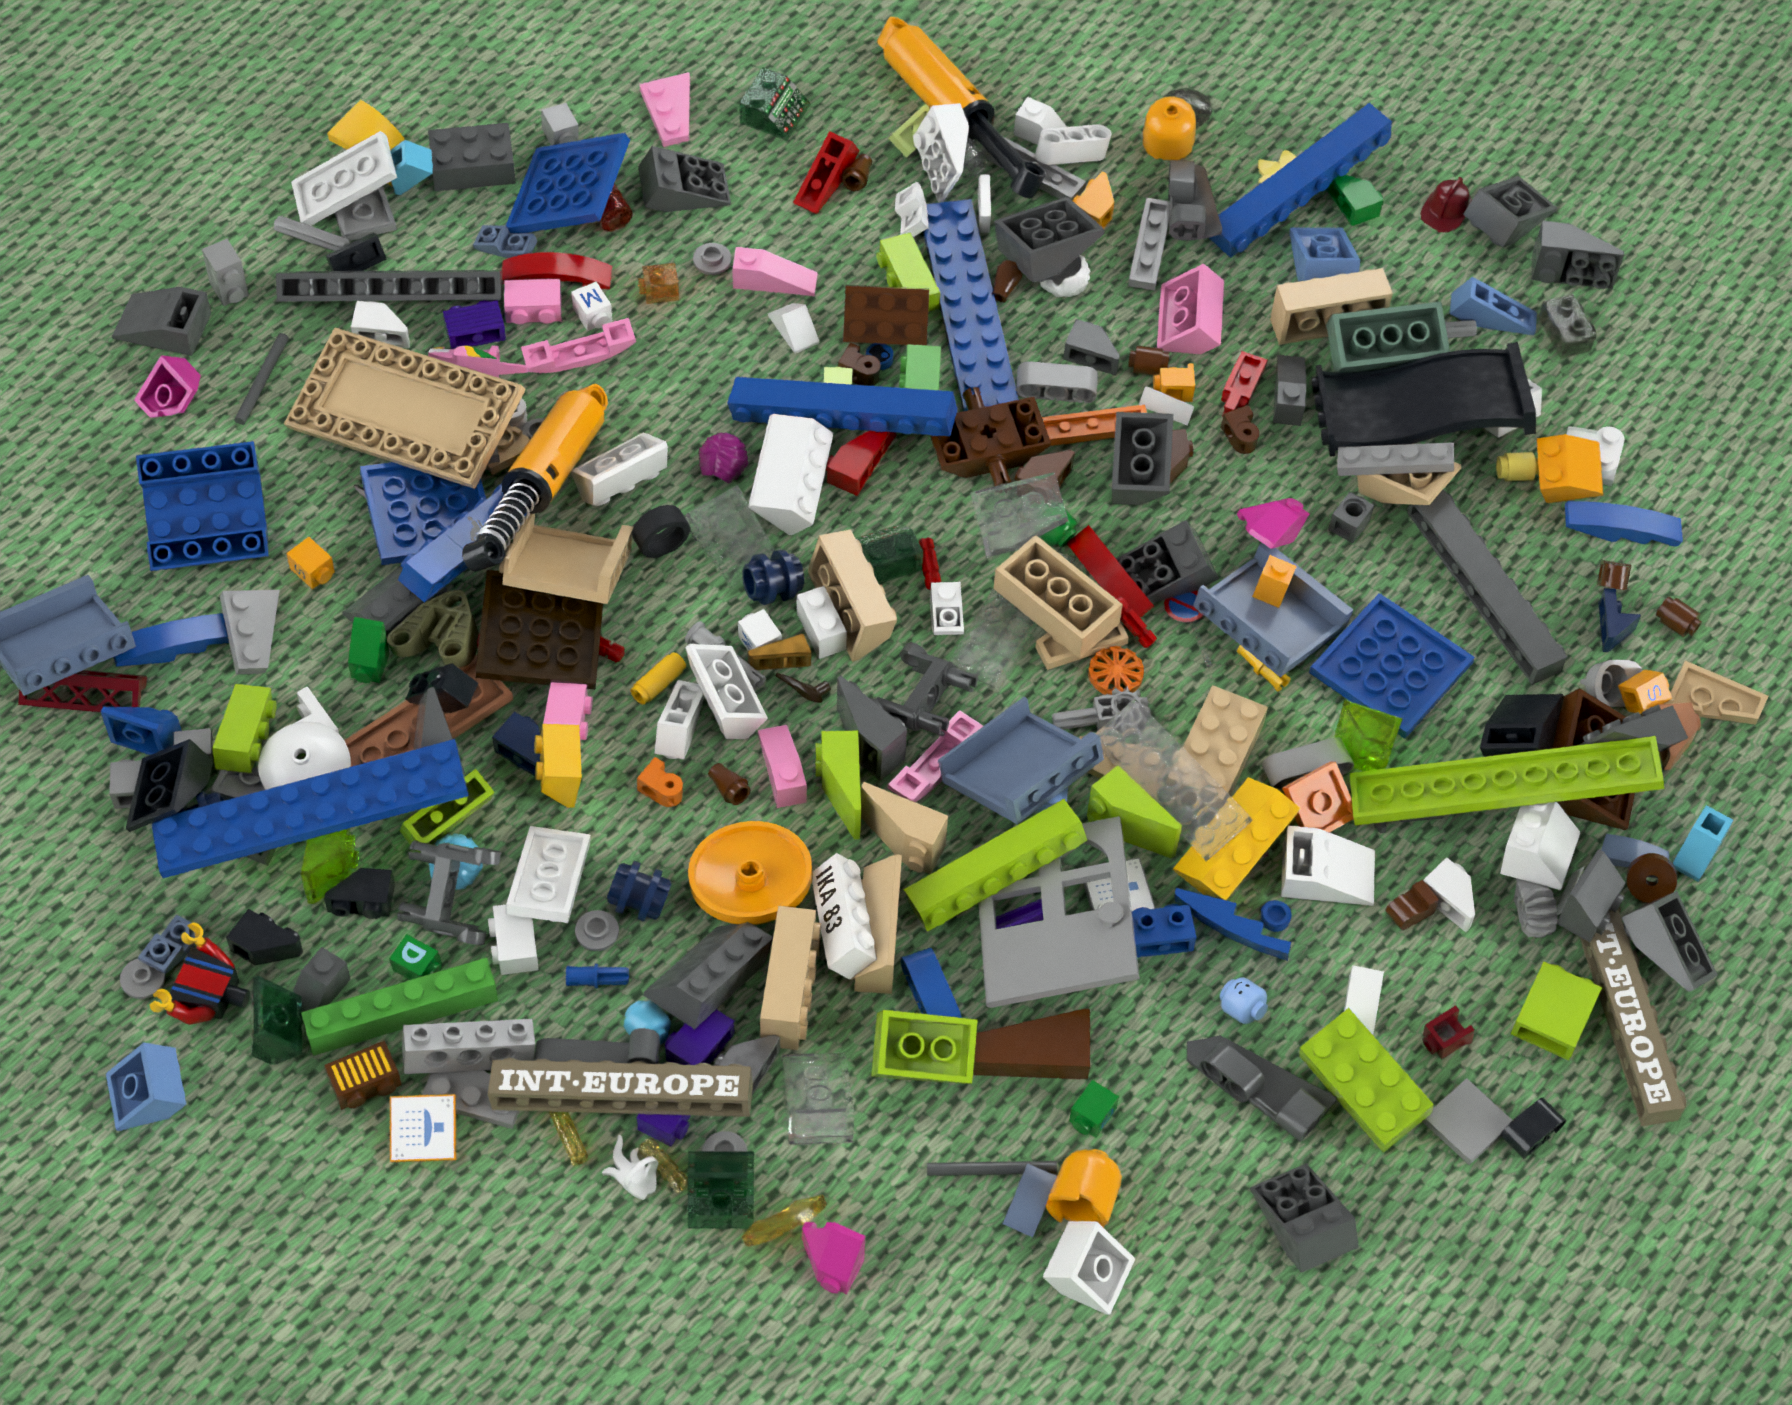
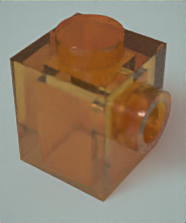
M675 262L642 266L643 278H638L640 295L645 294L647 304L679 300V283Z

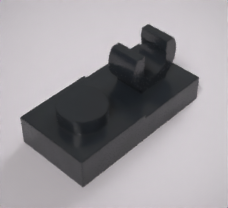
M374 232L326 255L331 271H363L387 260L378 235Z

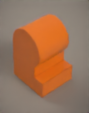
M654 757L637 777V791L662 806L673 807L682 800L683 782L678 775L666 773L665 763Z

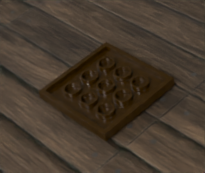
M487 570L475 678L550 685L551 682L587 684V689L595 690L603 603L502 585L503 573H499L496 570Z

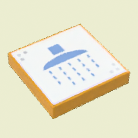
M455 1094L390 1096L391 1163L456 1160Z

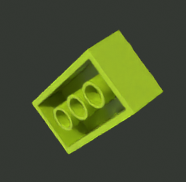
M1347 1008L1300 1047L1299 1057L1331 1094L1336 1096L1338 1102L1383 1153L1432 1114L1434 1104L1350 1008Z

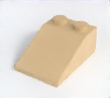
M1454 462V472L1357 475L1359 493L1381 503L1430 505L1459 472L1461 464Z
M863 782L861 786V818L895 855H902V863L906 864L908 868L918 873L924 871L931 874L946 846L948 815Z

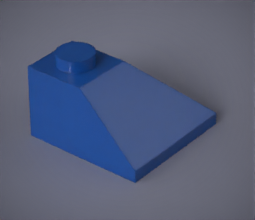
M103 707L100 711L111 743L148 755L173 746L174 732L182 731L178 717L168 710L159 711L150 707Z

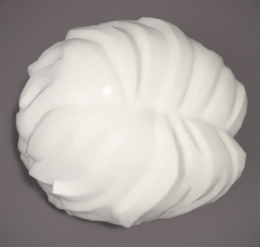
M1082 255L1078 256L1058 275L1040 282V286L1056 297L1079 295L1084 291L1088 280H1090V269L1085 261V257Z

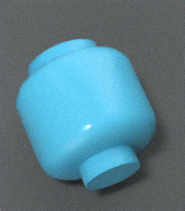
M640 1000L633 1003L626 1010L624 1029L629 1035L635 1029L647 1028L659 1034L660 1045L667 1040L671 1021L657 1004L652 1001Z

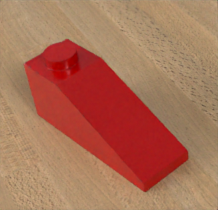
M831 131L828 132L793 204L818 214L842 183L843 171L855 161L860 151L853 141Z
M869 430L841 446L835 456L831 455L828 458L825 470L827 471V483L858 496L895 439L897 432Z

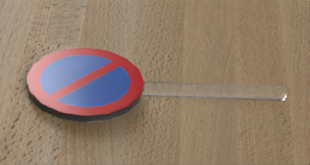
M1198 591L1165 599L1164 608L1167 615L1175 622L1190 624L1206 666L1211 667L1212 662L1195 622L1200 621L1204 617L1203 614L1193 607Z

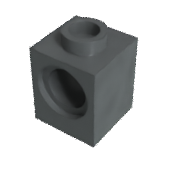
M1349 492L1333 512L1328 530L1353 544L1370 522L1374 505L1365 498Z

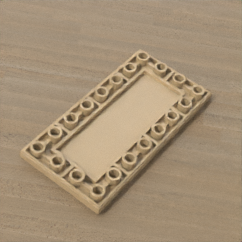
M334 328L284 425L292 430L475 489L526 389L521 384Z

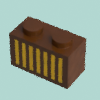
M385 1040L324 1065L327 1078L341 1110L347 1107L351 1109L360 1107L367 1099L377 1095H389L402 1085L398 1069Z

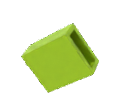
M1543 961L1514 1024L1511 1035L1569 1061L1602 987L1595 985L1590 979L1578 977L1565 971L1559 965Z

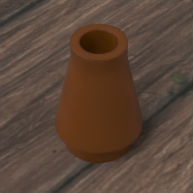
M860 154L843 171L842 182L847 189L859 191L867 185L872 165L870 156Z
M1005 260L1002 264L998 265L992 292L996 301L1005 303L1022 279V272L1018 269L1016 262Z
M722 763L713 765L709 770L708 776L715 783L725 802L739 805L748 798L751 790L745 778L729 770Z

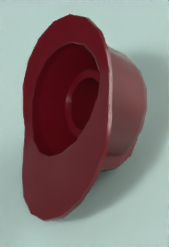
M1459 177L1457 180L1448 179L1439 183L1421 209V220L1437 232L1456 230L1466 218L1463 214L1471 203L1472 198L1470 197L1469 189L1463 184L1462 177Z

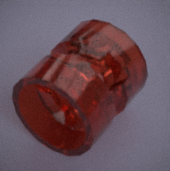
M615 183L601 220L598 221L606 232H612L625 227L633 215L630 206Z

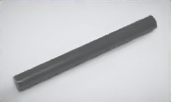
M278 334L234 419L236 423L242 425L246 423L289 339L286 334Z
M1057 1161L927 1163V1176L1023 1174L1027 1163L1048 1173L1057 1174Z

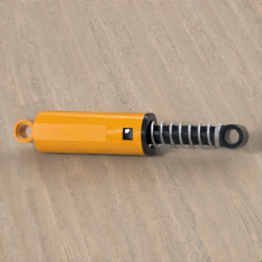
M592 384L580 390L567 391L559 397L504 476L501 483L504 494L503 499L476 535V541L464 546L462 557L464 563L471 571L478 572L500 564L504 560L507 546L510 545L511 540L516 535L515 533L519 531L520 526L524 524L529 514L541 513L549 506L605 420L604 410L607 408L608 399L601 386Z

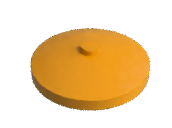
M762 821L734 823L713 832L697 846L691 856L688 867L690 890L697 904L709 915L721 921L738 925L746 922L756 925L774 921L777 917L778 906L796 908L806 897L813 877L811 856L804 842L792 831L780 825Z

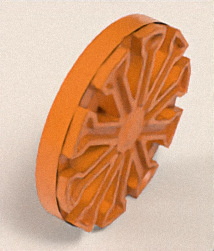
M1111 646L1108 649L1103 648L1095 653L1089 664L1088 675L1094 688L1104 695H1112L1114 688L1123 692L1124 689L1120 686L1122 683L1128 686L1130 692L1133 693L1142 684L1144 666L1142 660L1136 656L1135 652L1128 648L1123 649L1120 646ZM1119 655H1123L1122 659L1119 661ZM1105 678L1103 682L1097 681L1099 679ZM1113 684L1114 688L1108 689V686Z

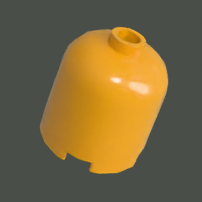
M1175 96L1163 97L1156 100L1150 106L1143 128V146L1149 155L1157 160L1159 158L1163 160H1179L1186 158L1191 153L1196 133V115L1192 106L1184 99Z
M1099 1149L1077 1150L1067 1156L1049 1193L1045 1206L1048 1213L1060 1223H1062L1063 1218L1069 1221H1097L1104 1228V1225L1109 1223L1121 1185L1122 1175L1118 1165L1104 1151Z

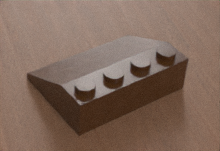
M1579 688L1564 696L1553 748L1580 745L1584 743L1583 736L1596 730L1603 733L1602 727L1618 719L1622 724V719L1626 717ZM1635 793L1559 801L1557 803L1569 816L1627 830Z

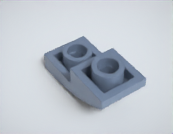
M483 225L473 246L481 252L510 258L532 253L538 241L534 234L510 233L507 226Z
M1606 834L1601 849L1614 866L1629 867L1634 859L1643 854L1656 853L1668 859L1670 856L1669 851L1653 844L1612 834ZM1655 875L1648 876L1652 878H1657Z
M175 915L161 935L156 933L139 955V961L165 974L169 972L189 953L191 947L195 946V943L185 944L181 940V934L184 932L189 934L190 937L195 938L194 931L188 928V925L192 922Z
M1027 1163L1002 1224L1033 1237L1057 1176Z

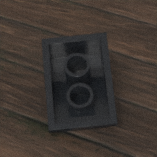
M191 739L142 758L125 829L131 832L178 813L208 784L213 759Z

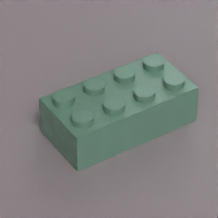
M1441 301L1332 314L1326 324L1334 372H1363L1384 369L1431 355L1450 352Z

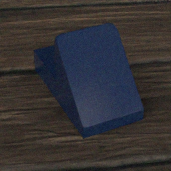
M1604 588L1598 605L1603 652H1609L1635 631L1641 615L1621 613L1622 604L1621 601L1617 600L1616 589Z

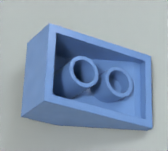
M1290 228L1289 234L1298 282L1313 278H1325L1338 274L1359 272L1360 258L1343 228Z

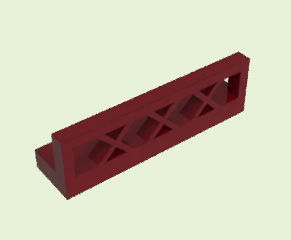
M82 670L52 683L56 684L52 688L49 686L43 687L46 693L39 699L27 698V695L24 696L19 690L18 705L100 712L103 707H121L113 697L122 690L133 691L132 707H140L141 690L146 688L147 676ZM68 685L76 696L69 702L61 701L54 693L59 686ZM76 686L85 688L80 691ZM90 688H98L106 698L100 704H91L83 694ZM106 689H111L115 691L110 694ZM48 696H50L53 700H44V699L47 698ZM79 698L83 703H76L75 701ZM109 701L113 706L104 705V704Z

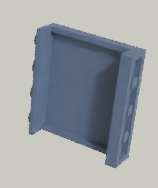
M1263 543L1258 546L1253 559L1212 588L1208 589L1204 585L1200 586L1193 607L1201 614L1206 616L1279 677H1282L1340 634L1347 627L1353 613L1351 607L1278 549H1271ZM1269 555L1297 566L1280 608L1252 597Z
M89 575L0 612V665L24 696L136 647L129 623L127 621L120 623L97 595L93 580Z
M1023 697L938 759L944 784L1018 825L1103 761L1104 755L1099 735L1090 732L1080 739L1030 713L1028 700L1026 697Z

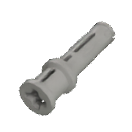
M702 621L695 623L685 637L687 644L725 645L724 639L721 636L716 637L705 628L706 625ZM737 655L756 692L757 688L764 684L766 677Z

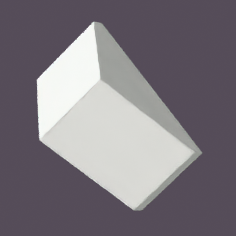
M791 303L768 313V317L795 354L819 344L817 333L805 304Z

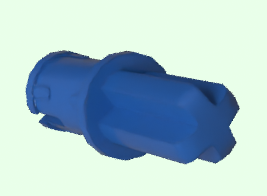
M599 964L587 967H566V986H595V989H598L599 985H626L629 982V969L627 967H599Z

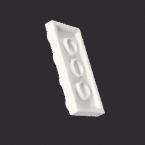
M380 131L291 181L301 223L312 226L397 178L388 139L383 132Z
M530 826L506 903V914L568 923L589 850L591 835Z

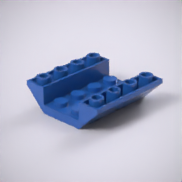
M254 441L136 455L139 485L143 490L149 538L147 550L150 571L269 557L268 530L261 475Z

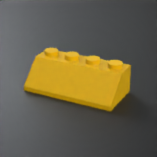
M1248 777L1172 870L1203 895L1227 901L1295 818L1301 808L1278 789Z

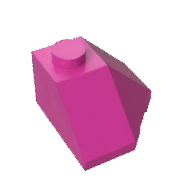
M161 355L134 401L150 418L182 414L198 390L201 375L185 358Z
M1285 498L1239 509L1237 516L1240 520L1247 521L1245 529L1250 535L1273 549L1293 543L1310 513L1302 509L1303 505L1293 498Z
M805 1222L802 1227V1241L817 1281L820 1282V1285L825 1290L831 1293H838L840 1291L848 1294L864 1262L865 1236L835 1222H826L824 1228H816L817 1225L814 1222Z

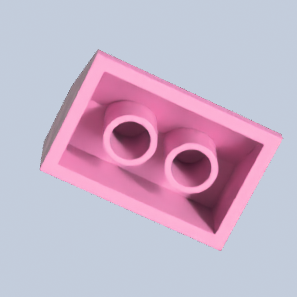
M1205 264L1161 284L1157 348H1163V351L1201 355L1221 345L1224 280Z

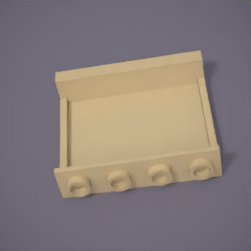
M530 513L529 517L525 519L524 524L520 526L519 531L515 533L513 543H510L507 547L506 556L499 565V573H503L502 585L608 604L631 553L633 526L622 525L614 540L534 525L535 513Z

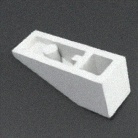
M681 680L677 681L657 724L654 754L664 755L669 759L685 758L691 745L704 699V694L699 684Z

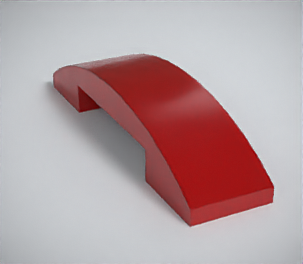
M558 252L528 253L503 260V284L504 280L560 279V281L582 282V287L597 282L601 289L610 290L612 266L605 262L576 254Z
M1089 525L1067 542V545L1100 587L1115 599L1123 597L1129 604L1128 608H1132L1140 618L1154 607L1152 602Z

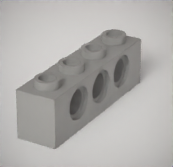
M532 1019L403 1025L402 1056L404 1074L491 1070L492 1060H503L505 1058L534 1061L535 1037Z

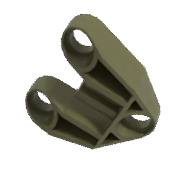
M454 589L418 606L389 633L387 642L392 654L398 657L414 656L434 642L439 647L438 650L443 664L453 663L459 668L469 665L474 659L479 632L465 593ZM462 601L458 606L450 608L454 603Z

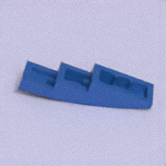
M1567 501L1565 503L1566 527L1610 542H1616L1621 537L1640 544H1647L1651 540H1655L1675 547L1683 542L1681 518L1619 504L1586 501Z
M223 613L201 615L133 631L132 635L136 647L114 656L113 659L116 667L166 663L174 661L177 654L201 653L206 651L207 645L229 643Z
M1176 888L1174 893L1175 902L1180 906L1189 905L1191 914L1202 923L1249 948L1288 961L1291 942L1262 935L1264 922L1236 916V903Z

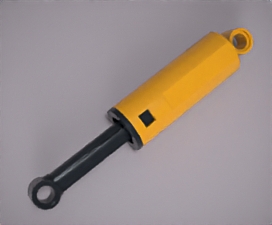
M889 17L877 39L879 46L884 49V58L929 108L935 105L960 103L969 124L967 141L976 138L1011 176L1012 182L1010 186L1012 190L1024 198H1033L1046 176V171L1035 162L1025 161L991 124L994 118L993 106L919 27L909 25L897 17Z

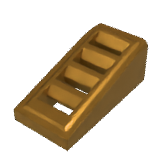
M799 634L749 650L748 664L755 670L811 666V650L804 634Z

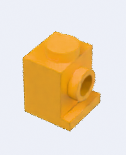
M1188 364L1187 368H1160L1159 375L1153 376V389L1183 402H1193L1195 390L1194 365Z

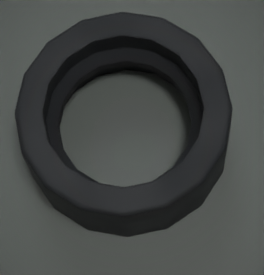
M663 505L641 516L634 524L632 536L642 554L649 558H658L682 546L690 534V525L679 508L674 505Z

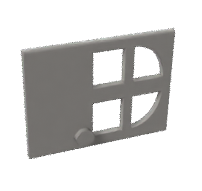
M1119 816L1082 824L1088 839L1083 844L1091 845L1102 851L1107 856L1109 862L1062 871L1060 856L1051 863L1039 868V876L1018 880L1000 890L997 894L991 895L978 903L985 997L988 1008L1140 979L1122 824ZM979 844V845L974 846V849L978 848L979 846H981V845H983V844ZM1111 878L1114 902L1105 903L1097 910L1066 916L1064 887ZM1041 892L1044 920L1001 929L996 928L994 901Z

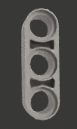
M1030 361L1021 363L1017 368L1016 391L1017 395L1022 398L1034 396L1035 399L1055 400L1056 398V401L1083 403V401L1084 403H1092L1097 398L1098 372L1092 367Z
M1335 737L1275 753L1263 761L1262 767L1271 787L1282 792L1284 786L1328 762L1336 761L1341 775L1350 772L1354 767V763L1343 740Z

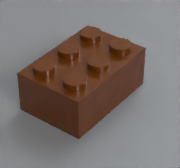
M846 285L843 342L927 346L929 288Z

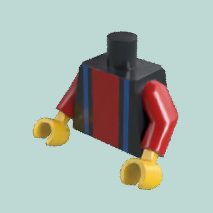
M190 923L188 928L194 931L195 938L190 937L189 934L184 932L181 934V940L185 944L195 943L197 947L196 949L191 947L170 993L165 989H158L153 993V996L159 998L162 1004L158 1001L150 1003V1009L153 1012L158 1013L165 1009L169 1016L187 1025L210 1021L212 1018L222 1019L229 1004L245 1008L250 998V990L237 987L239 978L233 962L208 937H202L203 929L198 923Z

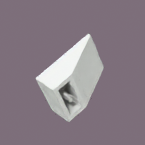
M960 103L932 106L913 136L914 145L919 151L923 168L928 174L932 192L936 195L938 203L944 202L963 171L969 124Z
M1287 826L1283 841L1281 897L1374 905L1375 850L1319 828Z

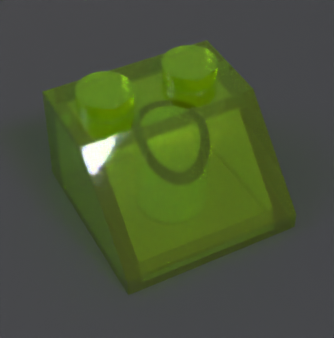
M1344 700L1335 737L1343 740L1355 769L1361 771L1387 769L1402 718Z
M350 828L307 839L300 875L308 904L317 903L324 898L325 892L350 876L352 869H357L359 851L355 850L356 839L355 835H351Z

